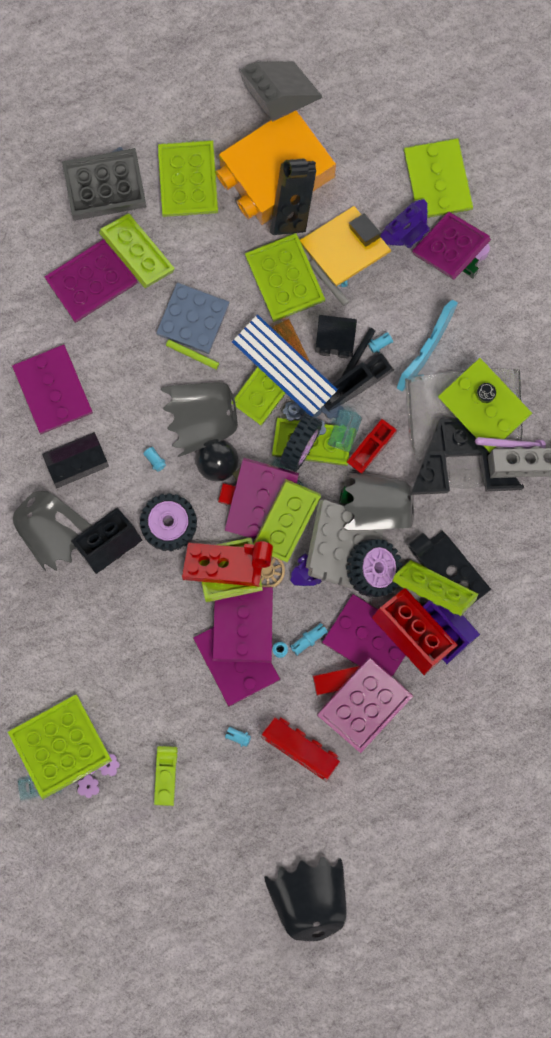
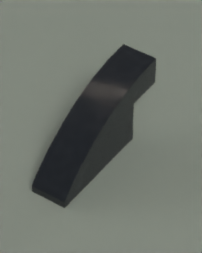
M382 353L367 364L361 362L332 384L338 390L324 404L327 411H330L379 382L395 369Z

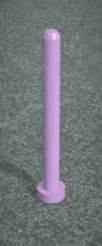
M481 437L475 440L477 445L523 447V449L540 446L541 448H546L544 440L528 442Z

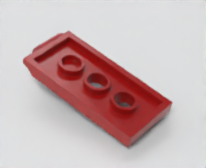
M263 541L256 542L255 544H244V547L188 543L182 579L259 587L262 568H267L271 565L273 545ZM202 560L210 561L207 566L199 564ZM226 561L229 564L227 567L221 568L218 566L219 563Z

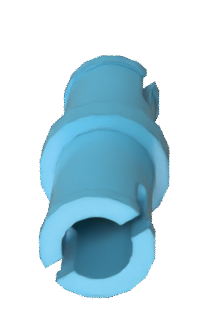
M319 623L308 633L305 632L302 638L290 645L291 650L295 651L296 656L309 646L315 645V641L328 633L326 628L322 627V623Z

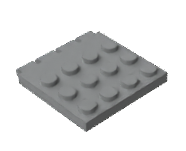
M324 499L319 500L306 568H309L308 575L354 589L355 585H351L349 582L352 578L347 576L350 570H346V566L350 565L347 559L352 557L349 554L354 550L353 547L359 545L358 543L362 541L382 540L384 529H345V525L354 519V515L342 505Z

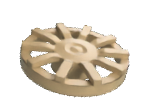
M272 556L271 565L267 568H262L261 583L264 579L267 582V586L262 585V587L274 588L282 582L285 575V566L282 560ZM277 560L280 565L274 567L273 564ZM282 568V573L275 572V570ZM274 575H278V576H281V577H280V579L277 581V580L274 578ZM271 578L275 584L270 585L269 579Z

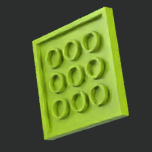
M77 694L8 731L42 800L112 762Z

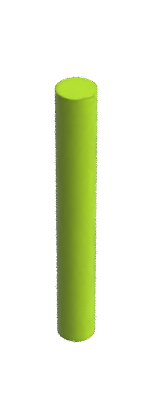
M170 339L166 343L167 347L215 370L219 367L220 363Z

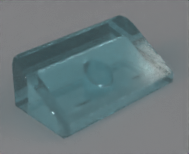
M340 410L328 445L350 452L362 417L356 412Z

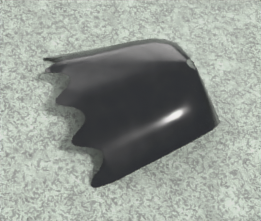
M324 857L320 858L319 864L316 867H311L303 860H300L297 869L292 873H289L283 867H279L276 881L270 880L267 876L264 877L268 892L287 934L294 940L321 941L338 932L345 925L347 911L344 869L341 858H339L334 867L330 866ZM319 922L320 925L314 927L313 923ZM318 931L325 932L324 935L320 937L312 936L315 932Z

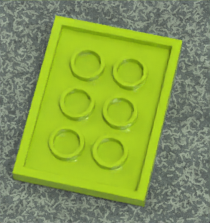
M458 138L404 148L414 202L425 199L428 203L427 218L446 215L448 212L453 214L473 210Z
M213 141L158 144L162 216L172 217L218 213Z
M297 233L245 253V258L273 322L325 302V297Z
M481 358L474 362L438 396L476 439L478 437L506 439L533 414ZM483 383H490L496 388V397L490 403H482L477 398V389ZM484 446L489 452L496 448V446Z

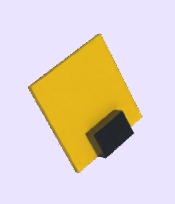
M355 206L300 240L302 246L336 287L391 252V249L381 238V232L365 213L361 215Z

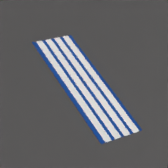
M258 314L232 341L240 351L312 417L338 390Z

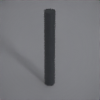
M369 327L342 376L357 365L376 332L373 328Z

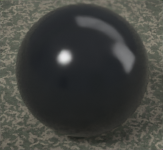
M212 439L204 443L206 447L199 449L196 455V465L200 474L214 482L230 478L237 470L239 463L238 453L234 446L225 440L219 441V439Z

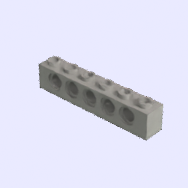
M535 446L530 449H523V447H514L512 449H505L504 447L494 448L488 455L490 478L551 477V447L541 448L540 446ZM525 458L529 459L532 464L527 463ZM543 458L548 459L550 463H546ZM506 459H510L513 464L508 463Z

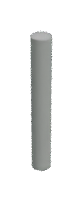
M315 260L310 261L312 269L340 303L346 306L349 303L348 299L334 285Z

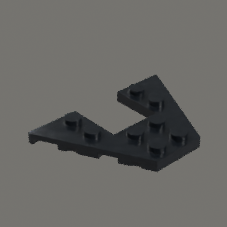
M444 418L438 421L411 495L444 494L450 492L446 457L480 456L485 492L523 490L524 485H521L516 477L490 478L488 464L490 452L483 445L475 443L476 437L458 418Z

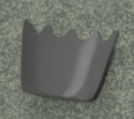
M200 383L161 388V391L172 397V400L163 408L164 411L174 415V420L167 429L179 435V439L172 447L184 448V451L177 457L206 447L204 443L209 440H224L237 430L236 404L228 384ZM231 399H232L233 404H234V411H233L232 406H231Z
M359 472L347 474L356 483L345 488L354 497L353 502L344 506L347 511L354 515V519L345 525V529L374 530L412 527L414 521V495H411L412 487L408 483L366 472L362 474Z
M37 491L30 494L13 514V524L41 567L46 571L44 564L57 571V560L72 562L71 552L76 548L71 540L78 536L71 528L56 521L55 515L57 511L67 517L82 532L92 525L50 492ZM35 497L34 503L27 507L29 500ZM32 512V517H28L27 514Z

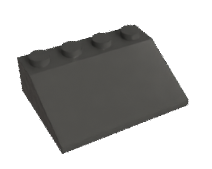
M294 61L255 62L240 69L247 90L272 122L322 98L320 92Z
M136 148L62 161L74 221L147 208Z

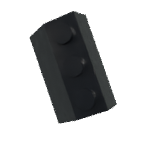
M95 432L42 454L56 489L109 467Z
M118 507L71 540L95 574L104 570L116 559H119L123 554L143 541L134 526Z

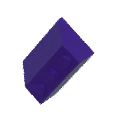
M430 600L423 606L458 645L443 659L446 664L451 662L480 636L478 631L463 615L453 614L450 610L436 605Z

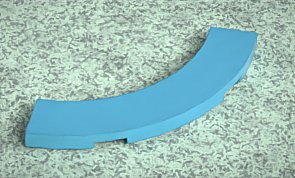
M452 300L444 306L431 337L427 339L420 350V355L402 373L397 385L398 390L403 392L423 368L445 332L458 302Z

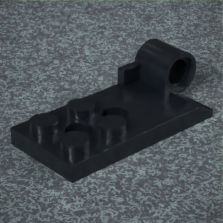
M304 158L289 159L281 164L270 233L273 236L306 232L316 176L315 161H306ZM297 195L296 199L290 202L291 198ZM292 212H294L293 216H292L291 218L287 219L288 216H289Z
M443 530L431 540L424 533H421L407 544L413 556L422 566L457 584L467 582L469 590L478 594L475 602L491 591L488 584ZM447 568H456L457 575L454 577L449 576L446 572Z

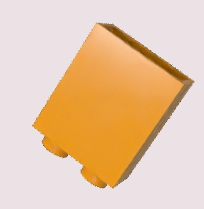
M296 110L273 122L270 120L219 154L220 169L215 171L226 190L235 187L241 198L236 202L243 215L248 220L256 216L261 225L272 219L280 166L285 160L304 158L306 161L316 162L313 191L335 178L336 163ZM294 195L290 202L294 201L297 195Z

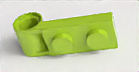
M157 747L154 805L174 806L178 747Z

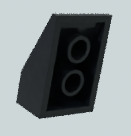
M319 315L315 353H319L321 356L338 355L339 358L343 359L352 357L357 319Z

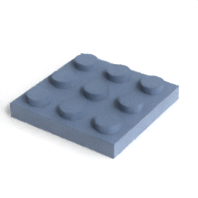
M177 283L156 334L209 354L230 303Z

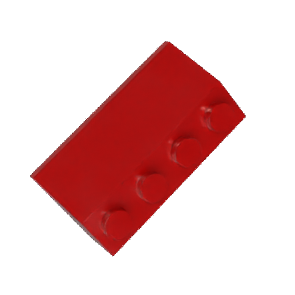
M406 588L381 606L372 617L423 675L427 674L458 646Z
M281 717L279 720L274 718L262 733V739L327 782L340 763L338 760L339 756L330 750L326 752L321 749L322 745L316 740L312 739V741L306 739L304 732L298 728L296 730L290 728V723Z

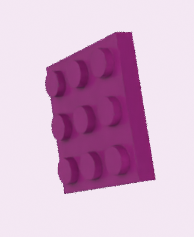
M448 212L412 252L414 256L455 280L491 241V238L488 234Z

